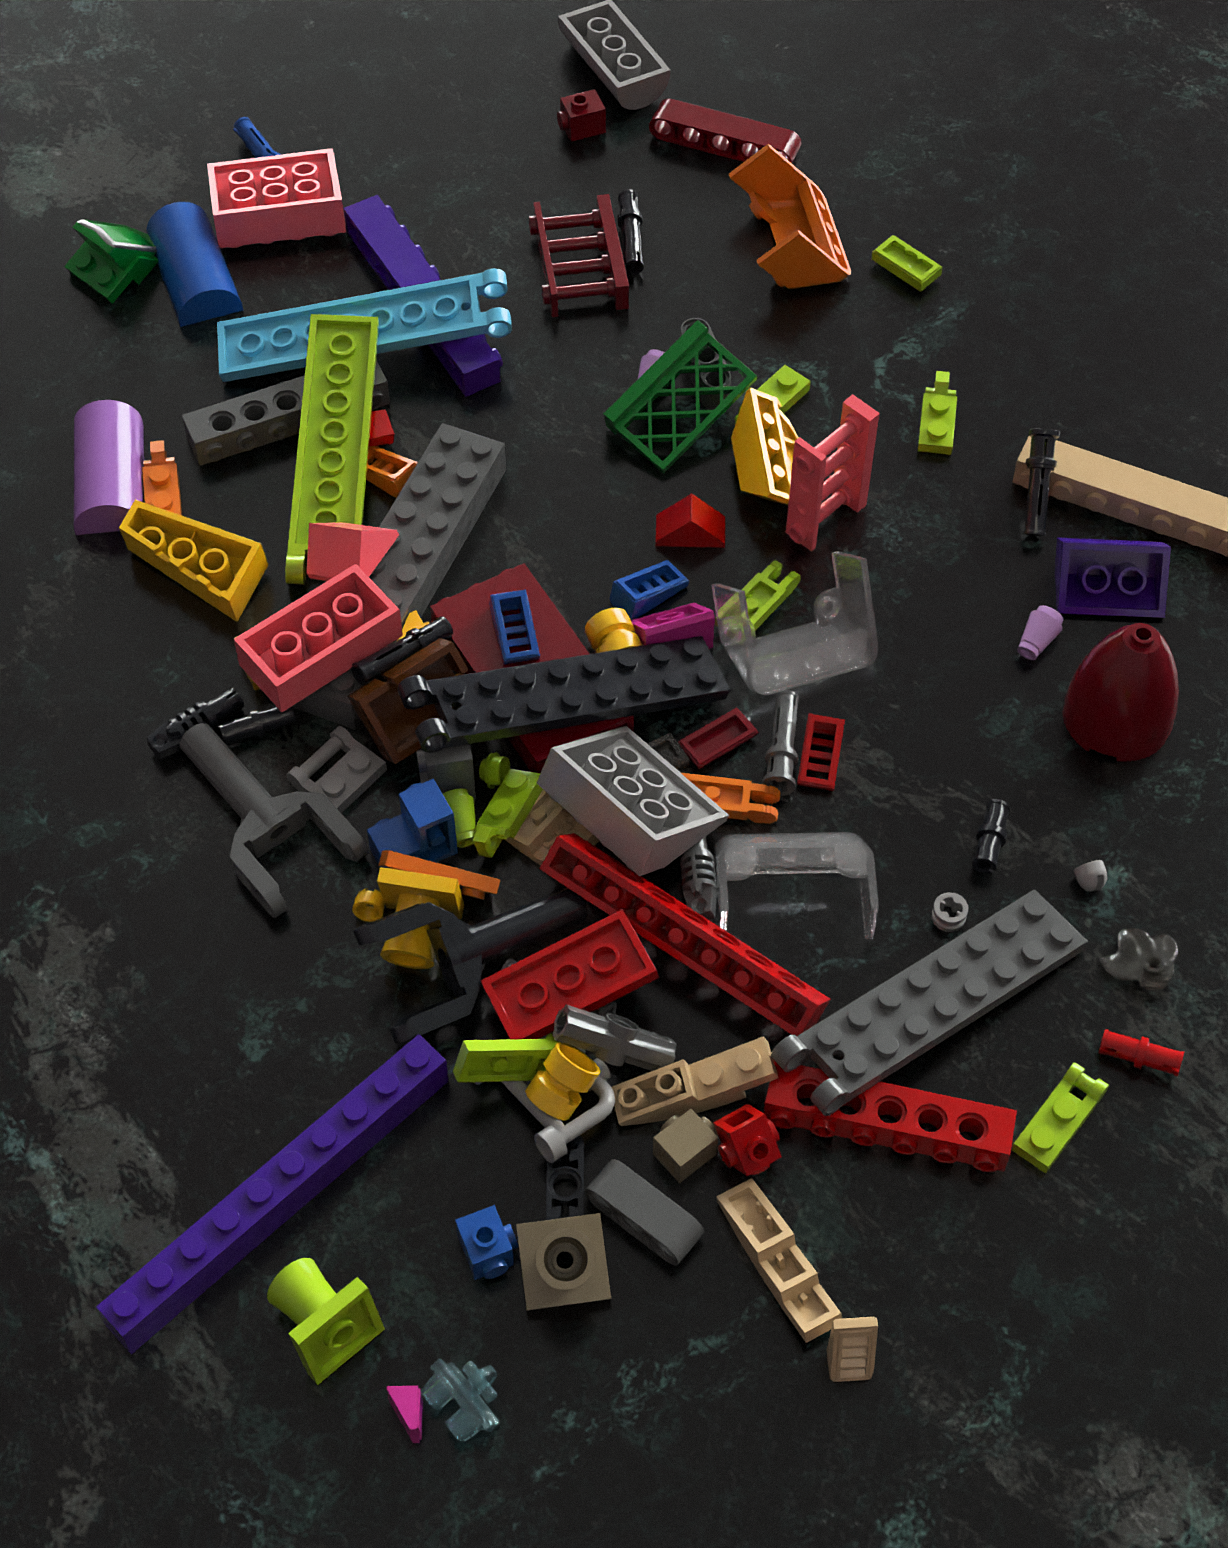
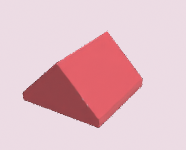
M309 523L306 574L310 579L328 581L352 565L357 564L369 577L396 541L399 533L393 529L351 523Z

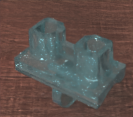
M439 1358L430 1367L435 1375L426 1383L421 1393L429 1404L438 1410H441L452 1398L459 1404L461 1408L445 1422L458 1440L466 1441L481 1429L491 1432L500 1424L496 1416L478 1395L481 1393L488 1403L498 1396L491 1386L498 1373L491 1365L478 1370L472 1361L467 1362L462 1367V1370L469 1378L468 1380L452 1362L446 1364Z

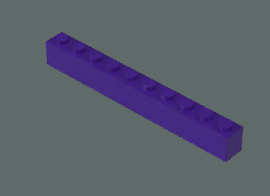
M418 1034L98 1304L96 1308L106 1327L133 1354L447 1084L449 1077L446 1059Z

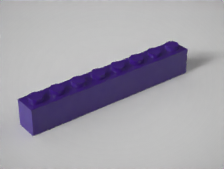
M378 195L343 208L346 232L388 290L441 280L437 268L434 265H429L426 261L420 245H414L406 226L400 225L397 222L391 206L385 205ZM485 334L428 344L465 397L501 382L500 367L503 366L502 358L496 348L492 349L489 346Z

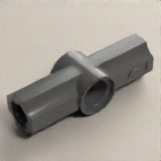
M566 1004L562 1010L558 1011L555 1018L553 1037L556 1041L591 1051L595 1057L611 1065L623 1066L624 1063L654 1071L672 1064L675 1060L676 1043L673 1039L641 1029L625 1017L612 1013H607L604 1017Z

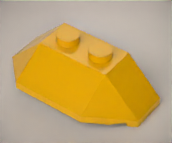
M749 388L746 391L731 436L740 490L769 501L788 505L794 443L799 437L789 419L780 410L782 406L778 398Z

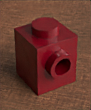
M595 89L560 98V112H557V121L560 129L566 131L571 142L606 133V109Z

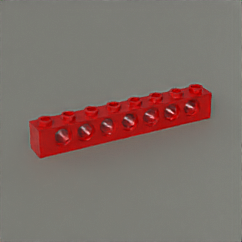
M575 833L557 836L539 868L609 915L623 909L637 934L791 1035L798 1036L816 1025L831 1000L642 876H638L628 867Z

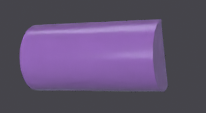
M115 400L94 401L80 408L74 417L75 535L120 531L119 526L134 500L145 503L142 467H144L143 421L139 412L126 403Z

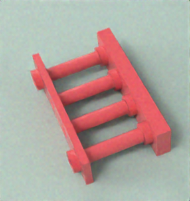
M853 394L843 402L840 427L815 447L800 437L794 443L786 533L794 542L802 544L811 552L816 548L818 527L824 519L842 504L849 506L857 513L867 505L880 413ZM837 448V451H835L828 458L826 457L828 454H830L833 450ZM833 471H835L833 475H831L827 480L824 481V479L827 476H829ZM830 494H832V496H830L826 501H824V502L821 504V502H822L824 499H826Z

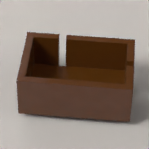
M439 638L381 674L385 680L384 682L373 679L347 697L383 758L397 764L421 748L415 734L417 726L431 718L440 719L434 704L425 705L415 710L405 708L397 691L399 683L405 678L414 675L423 676L426 681L464 675L468 668L454 643Z

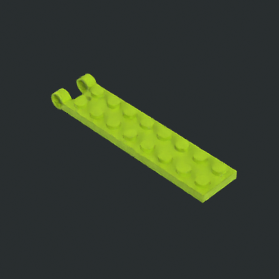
M311 314L285 566L286 584H305L309 523H351L362 525L379 331L378 317Z

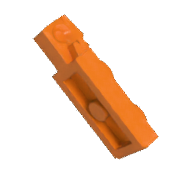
M164 440L150 442L152 460H144V467H142L145 503L182 515L179 471L175 458H167Z

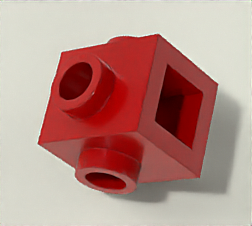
M746 1104L713 1122L722 1143L718 1146L719 1154L729 1168L734 1167L746 1176L764 1172L770 1167V1163L782 1157L776 1143L780 1141V1136L775 1125L766 1118L764 1113L750 1104Z

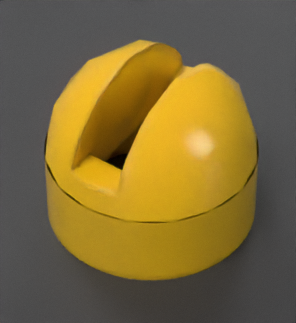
M368 888L358 892L352 908L354 915L368 922L381 919L385 908L381 892L377 889L370 891Z

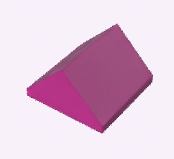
M690 603L631 620L635 633L638 635L642 645L702 636L708 648H713L714 611L697 603Z

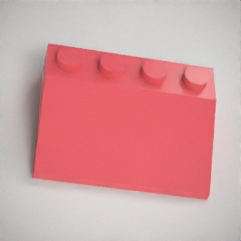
M333 148L207 164L213 218L220 248H239L242 245L258 243L271 244L274 241L302 240L306 237L334 236L337 233L346 232Z

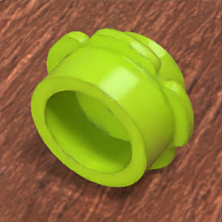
M495 752L490 753L487 758L481 761L479 768L480 779L487 783L488 788L494 789L495 786H500L510 769L509 759Z

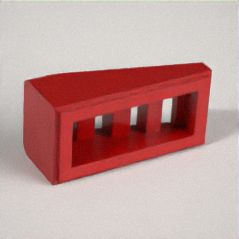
M808 714L797 785L834 791L845 719ZM813 733L834 736V740L814 738L812 736ZM811 745L832 748V753L810 750ZM809 757L830 761V766L809 763ZM807 770L829 773L828 780L806 776Z

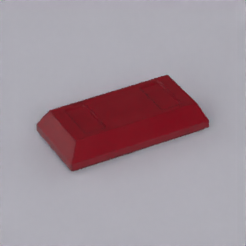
M736 707L681 739L677 744L700 769L755 737L759 732Z

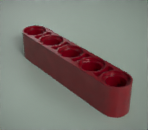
M668 98L660 102L649 123V131L657 139L745 162L769 143L789 162L793 163L802 144L799 135L790 129Z

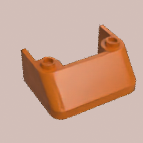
M769 143L729 173L730 179L749 194L751 199L749 207L755 217L759 220L763 218L770 224L776 246L758 258L757 263L772 275L780 287L785 286L788 289L836 283L851 275V268L824 194L813 181Z

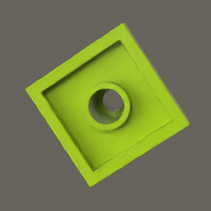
M301 1258L290 1263L277 1274L269 1286L267 1292L268 1302L298 1325L288 1334L307 1374L317 1385L385 1330L368 1287L358 1277L336 1294L322 1275L315 1261L311 1258Z

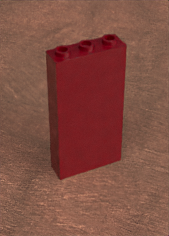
M525 563L506 569L499 575L482 583H475L467 590L454 596L443 598L430 606L432 622L441 616L450 622L453 628V637L446 640L454 643L466 664L468 671L464 674L590 654ZM526 589L540 659L504 664L489 606L490 595ZM519 609L504 611L502 616L519 614L520 611ZM522 621L504 623L505 628L523 625ZM526 634L507 635V640L526 637ZM528 644L509 647L510 653L530 650ZM634 715L507 738L530 772L541 773L552 747L627 726L634 732Z

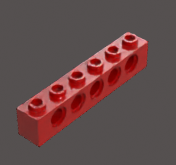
M774 1060L779 1078L769 1082L764 1114L776 1127L791 1129L793 1127L807 1129L820 1137H833L835 1135L849 1138L854 1143L862 1146L882 1145L891 1147L895 1152L905 1155L914 1153L929 1155L942 1163H954L957 1161L971 1164L976 1169L984 1172L1005 1171L1011 1153L1017 1110L878 1082L843 1105L852 1107L857 1113L848 1115L838 1109L835 1113L824 1116L815 1105L805 1106L799 1102L802 1098H810L814 1090L825 1080L829 1079L822 1069L800 1065L791 1072H784ZM891 1115L897 1122L886 1123L879 1116ZM929 1123L938 1130L928 1132L922 1129L920 1124ZM971 1132L978 1137V1140H967L960 1133Z

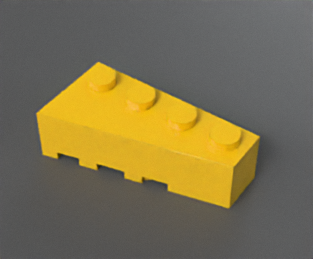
M134 500L119 526L128 550L236 622L241 617L268 567L261 543L138 500Z

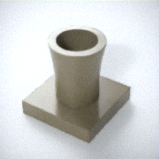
M600 1213L516 1224L527 1311L611 1299ZM561 1252L571 1254L573 1258L571 1267L567 1269L560 1268L556 1262L557 1255Z

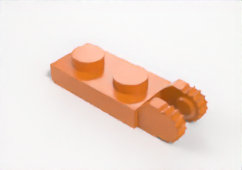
M681 773L729 814L728 818L747 820L748 818L754 823L765 824L777 822L778 810L772 806L764 805V803L773 804L779 802L781 792L775 786L755 784L750 780ZM752 799L756 803H749V801Z

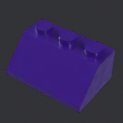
M1057 538L1054 571L1057 611L1063 614L1165 618L1171 546L1164 542Z

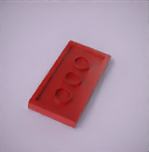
M622 909L481 980V983L509 1039H539L554 1031V1021L558 1011L562 1010L566 1004L592 1012L658 979L659 975Z

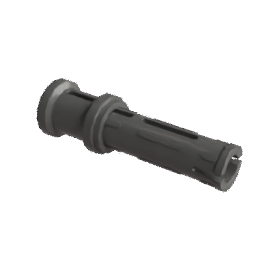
M790 690L779 691L775 697L772 744L765 753L764 759L767 764V774L762 779V784L778 788L781 792L780 796L791 794L796 787V782L793 778V768L798 763V754L794 749L799 695H795V692Z

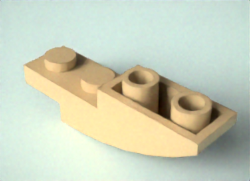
M763 1036L692 1064H688L684 1059L614 1085L611 1088L615 1094L614 1107L618 1123L621 1126L668 1120L676 1114L682 1116L691 1108L695 1113L723 1106L746 1098L745 1090L779 1077L774 1059L771 1057L769 1042Z

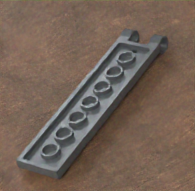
M1034 889L800 1035L792 1034L785 1037L775 1046L771 1057L784 1072L793 1071L809 1058L822 1069L829 1079L825 1080L814 1090L810 1100L824 1116H829L850 1100L1083 952L1088 940ZM838 1054L842 1060L834 1059L833 1055Z

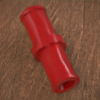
M1105 1029L1099 1054H1106L1133 1062V1067L1139 1069L1143 1065L1174 1074V1076L1178 1077L1184 1051H1177L1149 1043L1150 1038L1143 1036L1139 1040Z

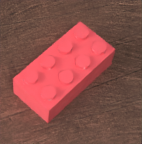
M354 564L234 638L239 665L281 712H284L350 670L353 663L361 661L402 637L400 609L357 564Z

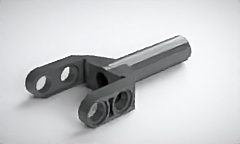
M197 724L182 736L180 742L181 750L241 818L240 826L234 834L230 860L235 869V875L273 918H277L287 911L288 906L279 892V885L257 859L305 827L306 821L311 819L345 859L357 862L369 854V849L361 835L324 793L296 791L272 797L208 724Z

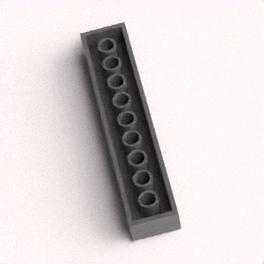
M442 423L379 528L397 530L399 536L369 578L400 609L402 628L410 612L416 610L420 618L422 617L506 471L505 443ZM350 669L292 707L356 730L361 719L347 696L364 685L357 682ZM382 675L374 678L383 682L385 681Z

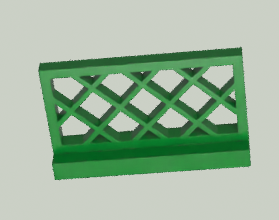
M697 320L603 413L605 424L615 435L618 433L664 474L757 380V375L708 333V328ZM709 346L719 355V364L699 365V355ZM695 360V365L689 366ZM724 371H738L745 377L738 386L723 387ZM719 372V387L699 388V373ZM681 373H695V388L675 389V379ZM720 394V404L714 410H700V395ZM723 394H729V395L724 399ZM696 395V410L676 411V396ZM672 396V411L652 412V402L657 397ZM700 417H706V418L700 423ZM676 418H696V428L691 433L676 434ZM652 419H672V434L652 435ZM634 420H648V435H633L626 428ZM673 441V451L663 461L653 453V442ZM642 442H648L649 448H647Z

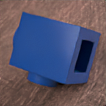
M495 1205L455 1220L457 1237L474 1280L482 1277L486 1279L498 1277L504 1274L508 1267L514 1265L513 1249L518 1248V1243L511 1225L503 1226Z

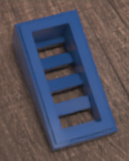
M665 560L613 581L609 599L615 608L624 609L628 613L630 620L640 617L687 587L689 580L669 560ZM660 576H663L668 582H664Z
M526 589L490 595L489 606L503 663L510 664L540 659ZM517 609L520 611L519 614L502 616L504 611ZM523 622V625L507 628L504 626V623ZM526 634V637L507 640V635ZM529 645L530 650L510 653L509 647Z

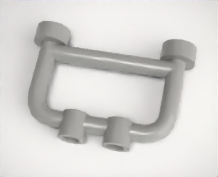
M545 1035V1036H543V1037H541V1038H539V1039H546V1036H547V1035ZM577 1048V1049H579L580 1051H582L583 1053H586V1050L581 1049V1048ZM598 1058L593 1061L601 1072L588 1091L593 1090L599 1097V1102L566 1125L561 1120L546 1114L530 1101L525 1093L527 1085L523 1081H501L545 1127L534 1135V1140L542 1156L550 1163L567 1154V1143L604 1120L613 1110L615 1094L607 1082L611 1077L607 1065ZM473 1082V1083H475L476 1085H480V1084L483 1083V1082Z

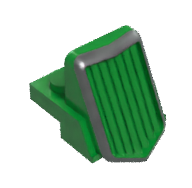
M82 219L77 221L72 228L85 242L64 267L113 304L131 281L139 285L158 263V259L154 256L157 249L150 236L144 232L126 225Z

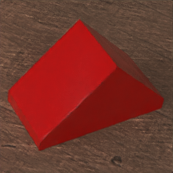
M691 493L656 514L655 546L725 548V516Z

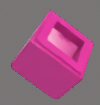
M387 1386L388 1399L411 1441L419 1443L422 1440L423 1399L421 1390L418 1386Z

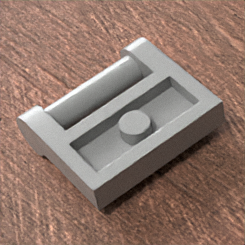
M338 726L330 733L331 738L300 767H293L286 774V777L300 792L324 793L342 813L387 771V766L383 759L356 741L345 728ZM340 749L346 752L319 780L313 782L309 779Z

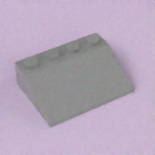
M627 726L552 747L537 781V784L549 794L552 800L558 802L579 824L588 829L600 840L603 846L610 849L638 876L664 868L726 822L729 814Z

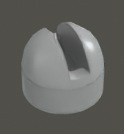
M1102 860L1091 861L1074 869L1077 882L1083 889L1089 892L1101 890L1108 879Z

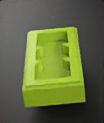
M894 235L872 251L873 261L920 292L942 274L943 267Z

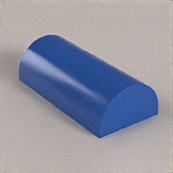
M190 202L171 203L156 211L148 221L146 232L156 246L157 252L154 256L158 259L157 265L180 327L243 311L242 302L206 212L200 206Z

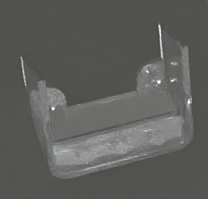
M839 551L833 552L832 560L836 588L825 590L816 598L814 603L815 622L758 638L755 635L754 625L749 620L745 591L720 583L712 584L720 641L750 690L761 695H771L870 666L875 661L879 648L867 558Z
M851 832L729 834L717 841L714 850L717 886V925L727 931L729 913L727 881L744 880L753 874L841 873L849 878H860L865 939H873L879 910L874 854L859 835Z

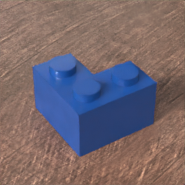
M434 778L424 783L413 784L405 791L399 793L401 814L391 819H382L373 827L367 829L370 850L378 865L382 850H390L436 863L458 853L454 813Z

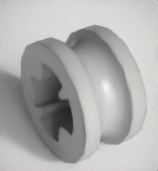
M950 892L938 896L932 910L933 923L939 929L946 932H954L962 928L968 914L966 900L961 895ZM944 907H951L952 912L956 913V916L949 917L948 912L944 911Z

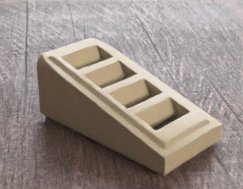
M843 1318L833 1321L826 1350L829 1376L833 1382L869 1380L872 1378L878 1334L877 1318Z

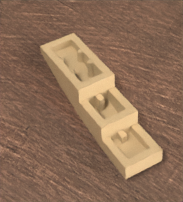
M751 1178L716 1196L720 1208L740 1243L804 1341L807 1343L831 1330L833 1321L835 1319H842V1313L819 1284L818 1273L796 1245L793 1231L755 1181Z

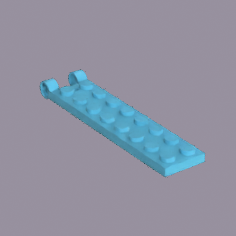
M493 268L485 270L483 273L217 322L219 375L222 382L306 367L311 314L378 317L377 354L487 334L493 338L505 337L512 331L510 312L501 307L481 312L479 295L489 299L503 297L508 291L506 274L500 269Z

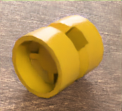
M609 608L602 610L591 617L585 625V634L596 653L643 646L638 635L635 633V628L628 613L624 609Z
M558 1042L544 1061L546 1071L538 1070L527 1086L525 1093L530 1101L540 1110L556 1119L565 1121L569 1120L580 1104L582 1098L579 1093L588 1092L601 1071L597 1064L585 1053L569 1044Z

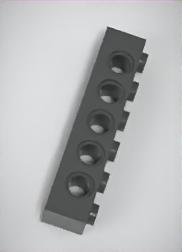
M377 360L372 410L390 404L388 381ZM305 375L183 414L182 419L186 437L199 466L299 434Z

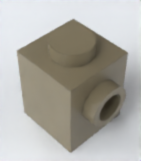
M692 1108L682 1116L676 1114L669 1118L661 1127V1132L653 1137V1155L678 1183H681L717 1154L718 1134L715 1126L708 1118L704 1116L700 1118Z

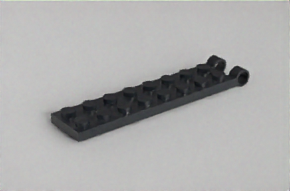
M702 636L427 681L423 676L414 675L402 680L397 687L401 701L407 709L415 710L425 705H435L440 719L431 718L425 720L415 730L421 749L427 753L438 752L449 747L725 700L730 691Z

